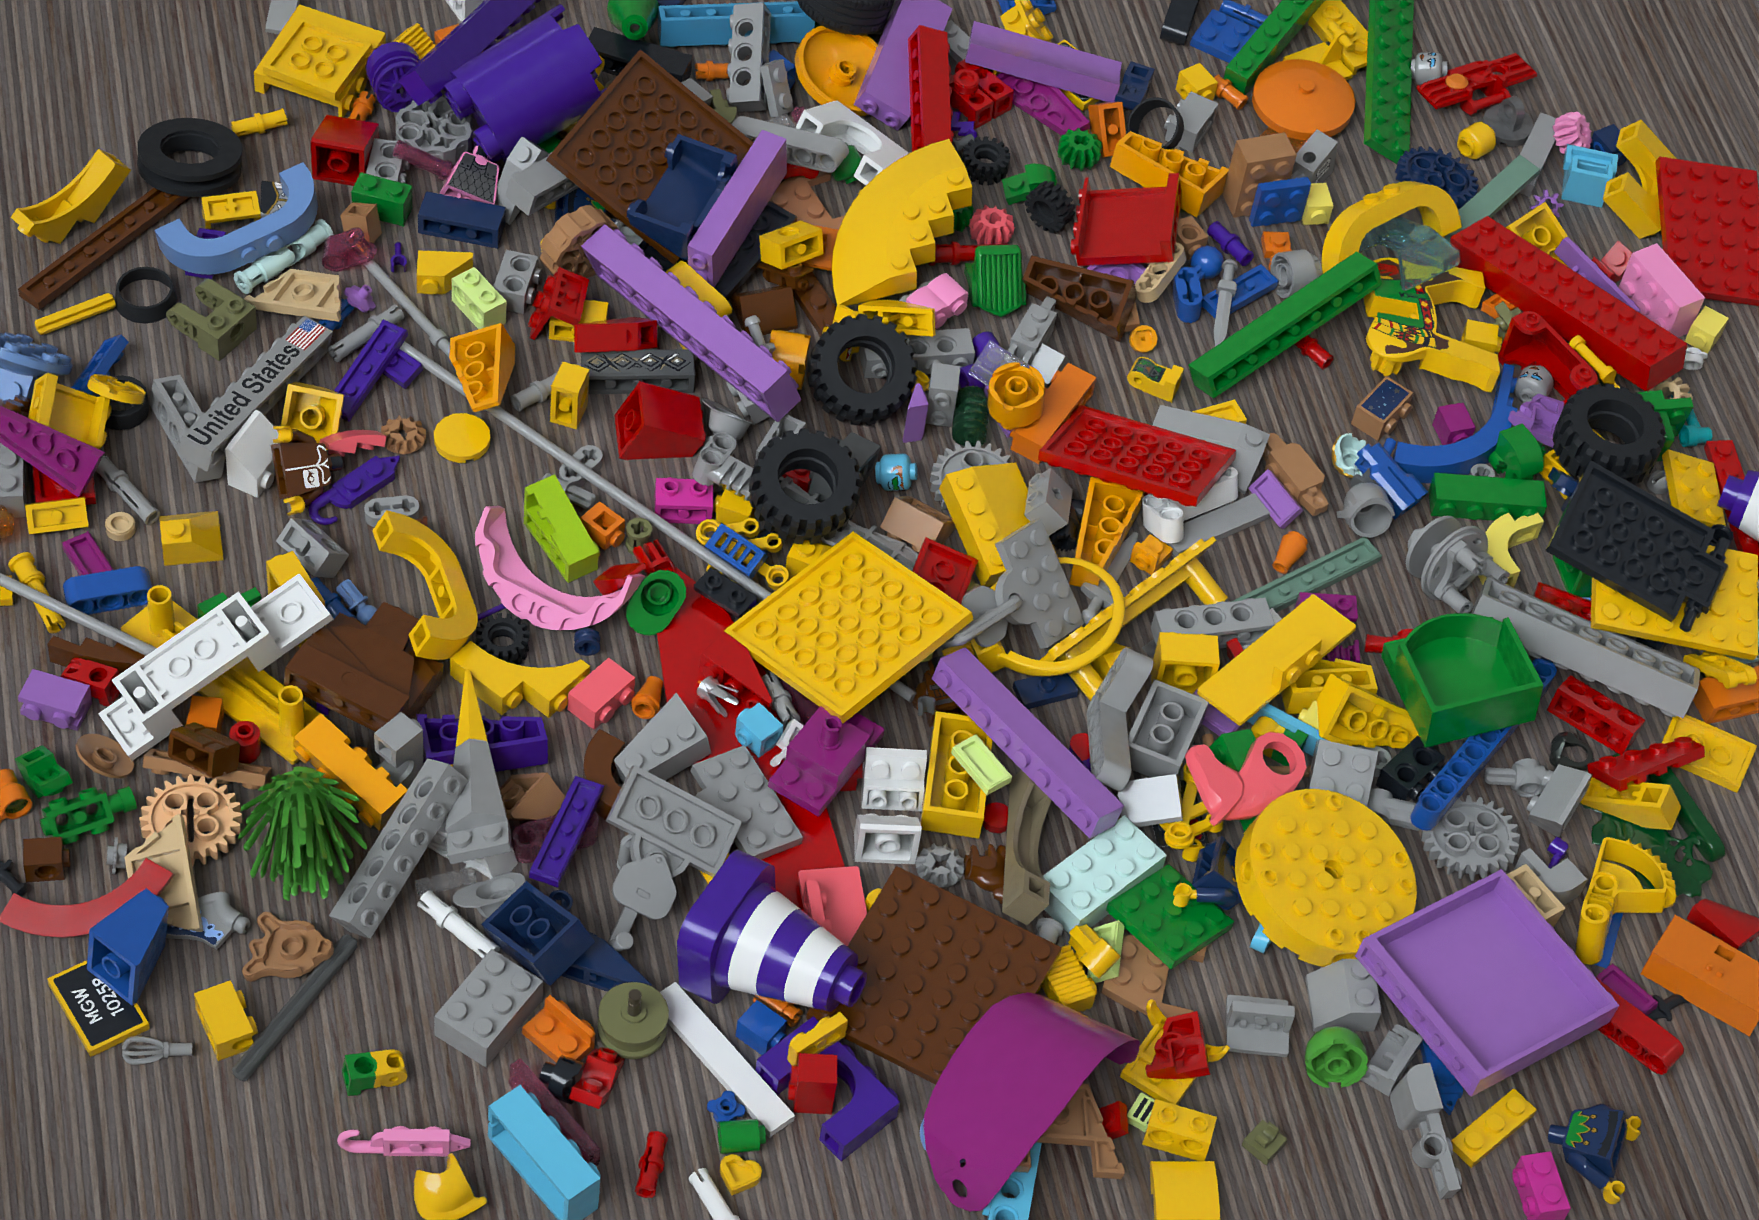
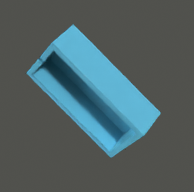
M519 1085L488 1106V1120L490 1121L488 1123V1138L557 1220H583L598 1209L601 1179L599 1170L593 1163H587L584 1160L577 1144L572 1139H566L561 1133V1128L556 1119L551 1115L547 1116L542 1111L540 1102L533 1093H527Z

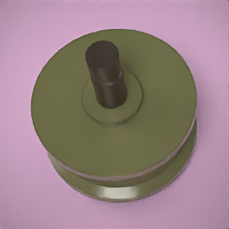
M628 982L613 987L604 995L599 1005L597 1027L599 1039L605 1048L616 1051L618 1053L617 1056L622 1058L640 1059L653 1054L662 1046L667 1035L669 1009L665 998L655 988L644 983Z

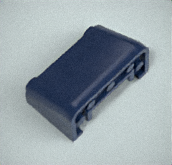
M678 134L674 142L669 143L666 148L665 158H667L668 168L647 201L638 199L635 203L632 202L629 205L627 218L630 225L679 258L688 261V244L738 168L736 154Z

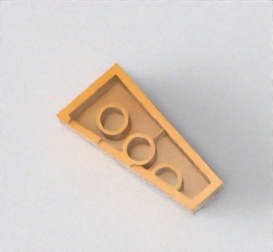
M1131 131L1116 143L1110 163L1112 169L1137 182L1144 188L1167 187L1168 174L1179 173L1182 189L1180 208L1195 217H1198L1223 193L1229 171L1228 168L1223 166L1220 170L1209 166L1210 161L1202 158L1196 161L1185 157V152L1179 149L1162 148V143Z

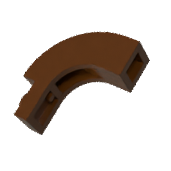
M599 729L585 751L583 778L604 785V792L595 812L606 820L621 789L612 775L616 770L614 759L624 750L625 742Z

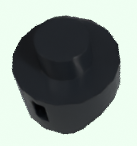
M563 1055L560 1056L556 1064L546 1061L541 1070L539 1082L548 1085L547 1096L572 1104L574 1100L569 1099L572 1087L575 1085V1075L579 1074L585 1063Z

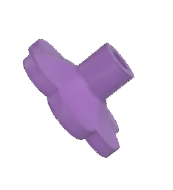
M364 284L361 288L353 285L351 288H345L344 294L347 296V302L351 306L357 307L364 313L375 309L376 305L370 295L372 292L370 286Z

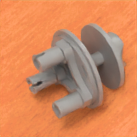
M1452 516L1439 517L1431 521L1424 528L1415 529L1408 540L1406 556L1408 572L1414 577L1421 578V588L1426 596L1433 600H1442L1457 613L1469 614L1472 610L1473 603L1460 592L1476 576L1484 575L1486 578L1488 576L1504 584L1507 583V577L1510 576V573L1493 561V557L1487 553L1488 538L1486 533L1476 526L1462 527L1461 523Z

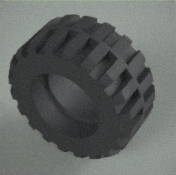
M858 314L853 319L851 316L844 317L839 323L835 322L829 326L811 352V359L808 362L807 370L810 372L808 378L809 387H814L815 392L813 396L816 402L820 400L823 402L824 406L822 409L826 413L832 411L837 414L835 419L841 422L844 419H848L851 425H859L861 422L871 425L875 424L877 420L884 421L892 413L897 412L904 404L916 383L917 376L915 372L918 369V362L913 360V355L916 353L913 345H907L906 340L908 336L904 331L899 334L894 330L897 327L896 324L891 321L888 325L882 323L883 317L874 315L872 319H868L867 314ZM864 347L880 356L887 369V380L880 390L874 393H861L851 389L844 383L839 375L837 363L840 355L846 349Z
M1600 384L1589 386L1588 389L1586 387L1582 388L1567 400L1555 426L1553 447L1556 455L1560 456L1559 461L1564 467L1567 466L1569 468V473L1574 477H1581L1586 465L1591 460L1634 485L1642 482L1651 473L1665 443V426L1662 423L1663 420L1660 414L1654 412V406L1649 401L1645 402L1642 395L1637 392L1633 394L1628 391V388L1622 386L1615 388L1612 384H1605L1604 387H1600ZM1592 429L1611 432L1621 438L1625 444L1606 441L1599 437Z
M800 429L797 434H794L793 430L783 432L782 439L779 436L771 439L768 446H764L761 449L758 459L755 460L749 483L750 505L756 508L754 515L758 521H765L764 528L770 533L775 530L779 533L778 538L786 541L787 537L794 539L795 544H803L804 540H809L810 544L820 543L821 537L829 540L835 537L836 531L842 532L855 514L863 482L862 474L858 472L860 465L856 458L851 459L852 451L848 446L841 447L838 438L834 436L831 439L825 437V432L817 430L816 434L809 433V429ZM792 470H810L819 474L827 481L832 495L820 503L803 504L785 494L779 484V478Z

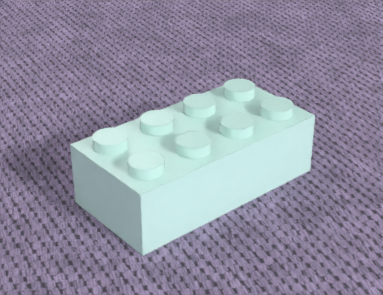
M1124 815L1117 820L1114 827L1098 834L1043 875L1050 882L1049 906L1044 910L1053 919L1060 922L1068 934L1076 925L1083 926L1087 924L1091 928L1109 914L1106 911L1108 902L1163 868L1167 855Z

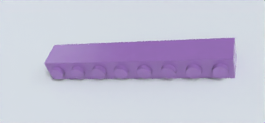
M966 647L940 658L932 680L1089 838H1092L1115 826L1124 805Z

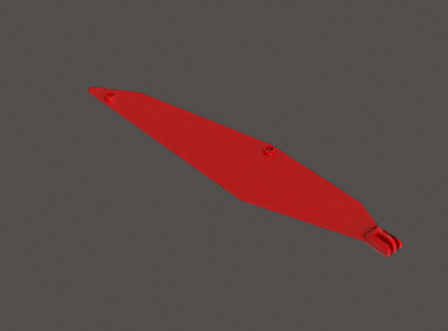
M658 539L654 540L653 543L647 542L643 544V549L640 545L634 547L632 550L639 563H645L646 569H644V572L647 576L658 570H669L677 573L683 579L686 586V598L669 625L663 631L657 633L666 703L677 693L708 737L711 754L696 763L741 747L742 745L735 735L736 719L740 712L748 708V706L739 699V704L734 705L716 696L717 701L727 712V717H724L720 713L718 714L707 700L701 699L697 695V689L700 685L698 681L702 682L706 678L702 671L699 670L701 653L726 628L734 623L724 608L694 590L696 582L675 567ZM753 659L762 678L766 672L761 664ZM771 709V714L781 722L777 712ZM775 746L758 758L746 747L769 782V779L784 762L781 760L780 764L775 767L770 765L772 758L779 754L782 749ZM774 791L800 831L803 839L800 845L761 860L775 867L776 890L804 911L798 872L800 870L845 867L827 807L818 817Z

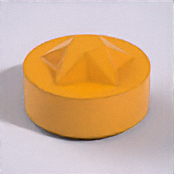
M1147 325L1136 327L1129 336L1130 346L1139 353H1146L1154 349L1158 340L1155 330Z

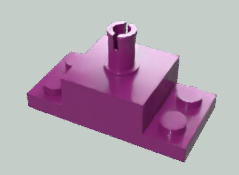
M820 706L787 746L786 759L769 779L768 787L819 817L865 760L866 747H875L884 736L885 729L858 713L842 724L837 716L831 715Z

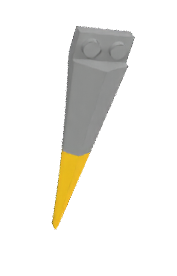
M467 668L464 676L453 768L469 781L446 819L447 856L450 864L512 852L511 829L494 768L472 675Z

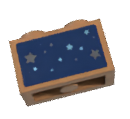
M1385 376L1357 405L1351 424L1379 441L1385 433L1389 435L1394 430L1400 418L1405 419L1412 409L1410 402L1413 392Z

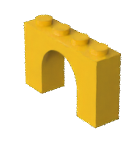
M1639 120L1620 129L1616 147L1637 170L1642 187L1627 172L1607 181L1603 200L1639 239H1642L1649 235H1655L1661 230L1655 162L1659 156L1677 158L1642 120Z

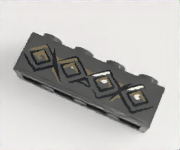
M688 349L581 352V367L589 369L588 394H630L639 381L683 393L694 392L693 353Z

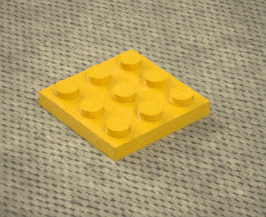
M300 17L263 66V74L335 101L372 52V43Z

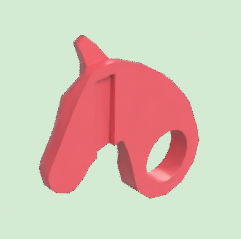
M1268 732L1258 737L1251 744L1239 772L1217 760L1212 750L1205 744L1192 746L1185 755L1186 763L1199 795L1208 812L1212 815L1209 822L1213 826L1220 824L1224 820H1242L1258 816L1273 800L1294 791L1307 768L1304 753L1298 744L1283 733ZM1269 748L1281 752L1289 763V774L1281 775L1273 772L1263 759V750Z

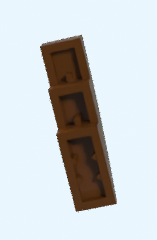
M54 635L47 644L50 662L67 667L72 658L77 657L116 668L119 674H121L145 657V655L118 642L113 648L87 637L81 646Z

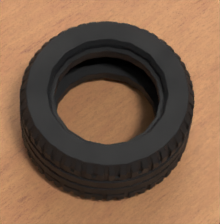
M895 0L797 1L806 15L826 28L844 34L866 35L874 33L885 25Z

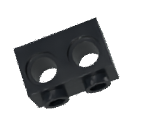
M1417 736L1381 769L1376 786L1389 791L1395 799L1404 801L1412 799L1415 801L1425 790V786L1429 782L1431 783L1442 770L1441 766L1445 756L1432 746L1425 748L1421 738Z

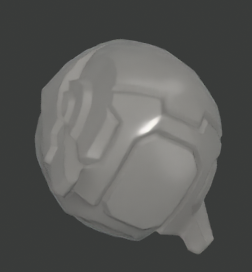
M1362 482L1353 486L1346 494L1344 509L1336 512L1337 518H1344L1347 525L1357 535L1368 538L1383 534L1390 527L1392 517L1395 516L1393 505L1388 500L1385 489L1372 482Z

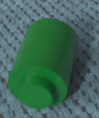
M758 1119L718 1121L717 1133L720 1154L760 1151V1144L766 1143L765 1126L759 1125Z

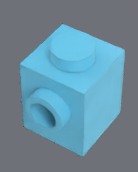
M760 702L752 708H745L736 719L735 735L742 746L748 747L758 758L776 746L783 732L784 725Z

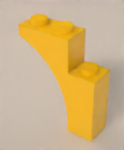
M98 149L84 169L62 190L38 204L17 208L11 218L19 224L17 229L28 237L35 235L45 243H48L50 240L61 244L76 221L82 222L87 220L92 223L96 222L131 169L113 154Z
M469 641L450 657V676L463 685L465 671L468 668L472 675L476 696L500 715L506 713L510 708H516L524 699L546 717L550 718L555 712L565 709L568 705V692L590 674V665L582 659L557 667H526L501 660L487 653L472 641Z

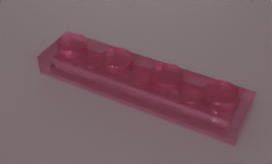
M521 1058L510 1065L509 1079L511 1089L513 1090L521 1085L527 1093H533L539 1100L542 1111L547 1116L551 1115L556 1119L561 1128V1133L566 1139H572L577 1144L584 1160L587 1163L591 1162L598 1166L600 1163V1148Z

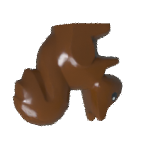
M989 844L983 856L979 854L975 845H971L970 854L964 857L965 880L972 881L981 889L993 893L994 899L1003 904L1006 846L1000 845L995 850L994 846Z

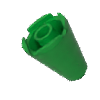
M609 0L607 12L615 28L627 38L638 40L644 37L656 22L659 5L658 0Z

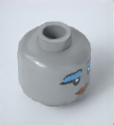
M1420 52L1417 54L1416 59L1411 60L1412 79H1415L1418 85L1447 75L1448 61H1443L1442 55L1438 52Z
M1528 366L1520 373L1514 392L1523 403L1531 401L1532 397L1537 394L1548 397L1554 386L1553 377L1542 366Z

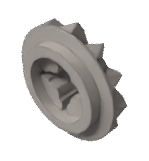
M933 843L931 847L922 849L916 860V870L920 878L940 888L949 887L956 884L962 878L964 858L960 857L958 849H950L947 843L943 846H936ZM936 860L938 862L947 860L945 867L939 866L934 869Z

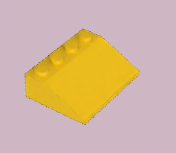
M1017 463L972 466L946 474L939 487L968 556L978 560L975 573L981 586L989 587L994 585L1006 571L995 543L1030 522L1024 516L1028 488Z

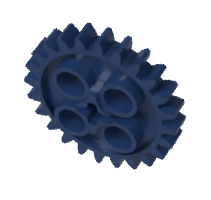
M1419 146L1418 151L1411 148L1410 152L1405 151L1403 156H1400L1395 169V173H1397L1396 180L1400 182L1415 181L1437 186L1451 196L1459 209L1476 195L1479 187L1476 184L1478 178L1473 176L1474 170H1467L1469 164H1461L1460 157L1452 158L1451 152L1445 155L1440 148L1438 152H1435L1430 146L1427 151L1422 146Z

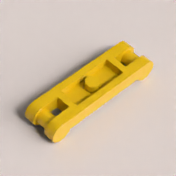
M1705 651L1702 655L1688 654L1683 658L1684 663L1700 669V672L1704 673L1706 677L1718 679V682L1723 683L1726 689L1735 688L1741 683L1752 685L1757 681L1756 671L1753 667L1722 654Z

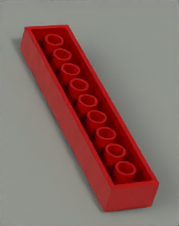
M1489 216L1482 218L1450 237L1448 263L1454 267L1483 272L1485 287L1523 312L1532 311L1539 314L1561 337L1569 342L1575 336L1580 335L1586 341L1585 345L1606 366H1611L1618 374L1642 390L1649 391L1683 369L1687 350L1686 342Z

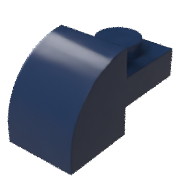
M1131 61L1114 102H1122L1124 109L1133 110L1140 102L1146 100L1155 69Z

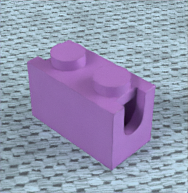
M32 669L18 695V701L23 703L20 709L21 715L31 720H42L62 729L69 728L76 731L81 726L92 704L90 685Z

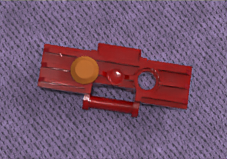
M1517 53L1496 60L1475 61L1450 69L1446 76L1418 85L1416 89L1435 109L1460 102V108L1468 115H1473L1477 113V110L1499 104L1504 99L1511 97L1505 87L1537 77V72ZM1493 72H1499V73H1502L1503 75H1497V74H1494ZM1480 89L1487 97L1474 101L1472 99L1473 91Z

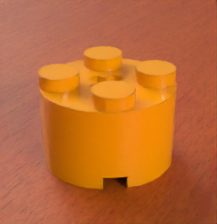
M772 330L769 343H774L776 347L772 353L773 359L776 362L782 360L791 369L790 377L798 384L799 387L797 389L802 390L811 336L782 330Z
M1007 363L998 367L992 374L988 387L987 406L990 415L1004 429L1012 430L1028 426L1042 416L1045 382L1040 372L1032 366L1027 368L1020 366L1021 363Z

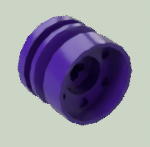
M390 42L376 48L368 57L365 67L367 78L379 103L383 108L397 113L400 109L408 107L413 100L399 82V79L420 61L413 47L402 42Z

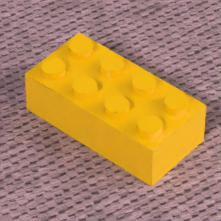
M936 711L920 824L922 830L979 839L984 819L986 794L951 754L952 747L975 734L992 751L993 740L969 716Z

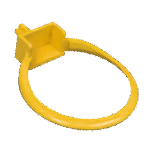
M1058 557L1060 564L1079 565L1098 576L1107 585L1113 596L1114 611L1111 623L1105 634L1094 646L1074 658L1058 662L1031 659L1011 650L1006 654L1000 641L992 646L982 647L977 644L974 638L964 645L949 647L941 652L943 656H946L966 647L991 673L1004 667L1030 676L1045 677L1070 673L1098 659L1116 640L1125 617L1123 593L1116 580L1098 565L1082 559ZM997 582L990 589L995 590Z

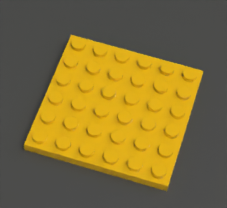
M852 531L726 628L724 632L745 646L754 660L819 707L822 706L831 715L837 716L843 724L973 621V615L963 605Z

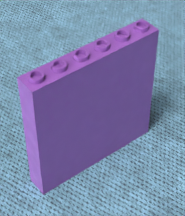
M1502 869L1363 938L1355 955L1471 1097L1608 1024L1619 1007L1614 997L1599 983L1592 971L1587 969L1575 955L1573 949L1562 940L1554 927L1543 918L1535 905L1524 896L1515 882Z

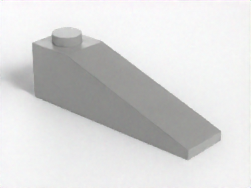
M1164 405L1159 406L1152 426L1235 449V460L1230 466L1238 471V492L1243 494L1247 491L1270 434L1245 423Z

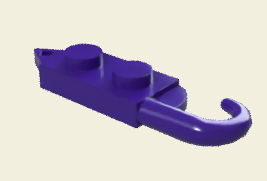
M374 456L332 484V488L310 504L308 509L310 518L320 525H330L337 522L338 518L336 516L323 518L319 515L318 511L329 503L339 508L352 509L394 481L400 456L385 458Z

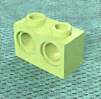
M475 267L452 278V301L478 329L498 323H506L507 301Z

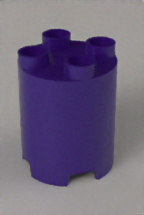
M561 4L450 72L452 80L443 85L446 90L443 93L444 97L457 118L461 121L472 114L479 128L473 131L475 137L472 140L475 146H481L488 156V161L496 163L502 159L506 163L508 156L521 137L536 143L538 146L579 121L606 90L599 91L594 81L598 78L595 69L602 63V60L580 25L576 24L562 30L557 23L564 17L562 12L565 11V8Z

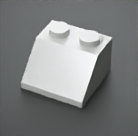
M256 409L227 445L225 454L228 485L258 498L265 489L271 487L276 475L271 445L278 444L273 443V439H278L279 434L276 429H273V425Z
M872 813L857 815L854 831L855 862L915 864L922 832V826L918 817H908L906 815L878 816Z

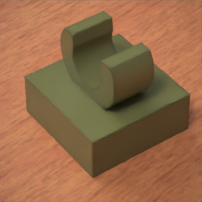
M1262 1120L1244 1138L1241 1146L1263 1164L1267 1165L1285 1146L1287 1138L1280 1134V1129L1270 1121L1267 1123Z

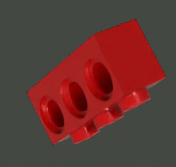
M1571 675L1559 686L1547 708L1548 712L1620 755H1623L1633 744L1646 721Z

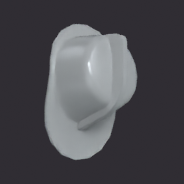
M702 398V402L711 408L708 428L713 432V435L722 432L731 435L735 440H740L750 424L755 425L752 422L746 421L729 408L712 400Z
M511 872L496 876L490 880L465 886L455 892L453 902L457 906L464 908H477L482 916L488 918L526 881L525 876L521 873Z

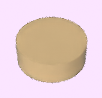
M113 513L105 521L106 534L112 540L125 541L135 534V520L128 513Z

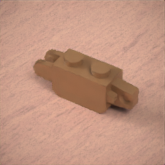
M1268 433L1270 436L1262 455L1266 461L1265 471L1267 469L1271 470L1297 503L1303 506L1312 516L1327 511L1329 503L1321 491L1325 475L1300 444L1290 443L1286 445L1282 438H1279L1280 436L1275 433Z

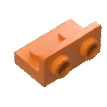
M551 995L545 998L544 1008L522 1027V1034L556 1063L561 1055L581 1061L595 1046V1031L591 1024L584 1019L580 1020L571 1012V1009L562 1000L557 1001Z

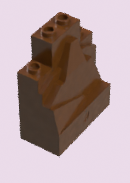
M383 602L366 625L360 623L356 618L348 617L339 612L336 618L329 622L327 626L312 634L285 667L283 687L289 685L297 686L302 690L304 696L376 732L400 712L410 719H415L416 714H419L440 685L444 664L437 660L421 658L415 655L409 633L420 619L404 612L399 607Z

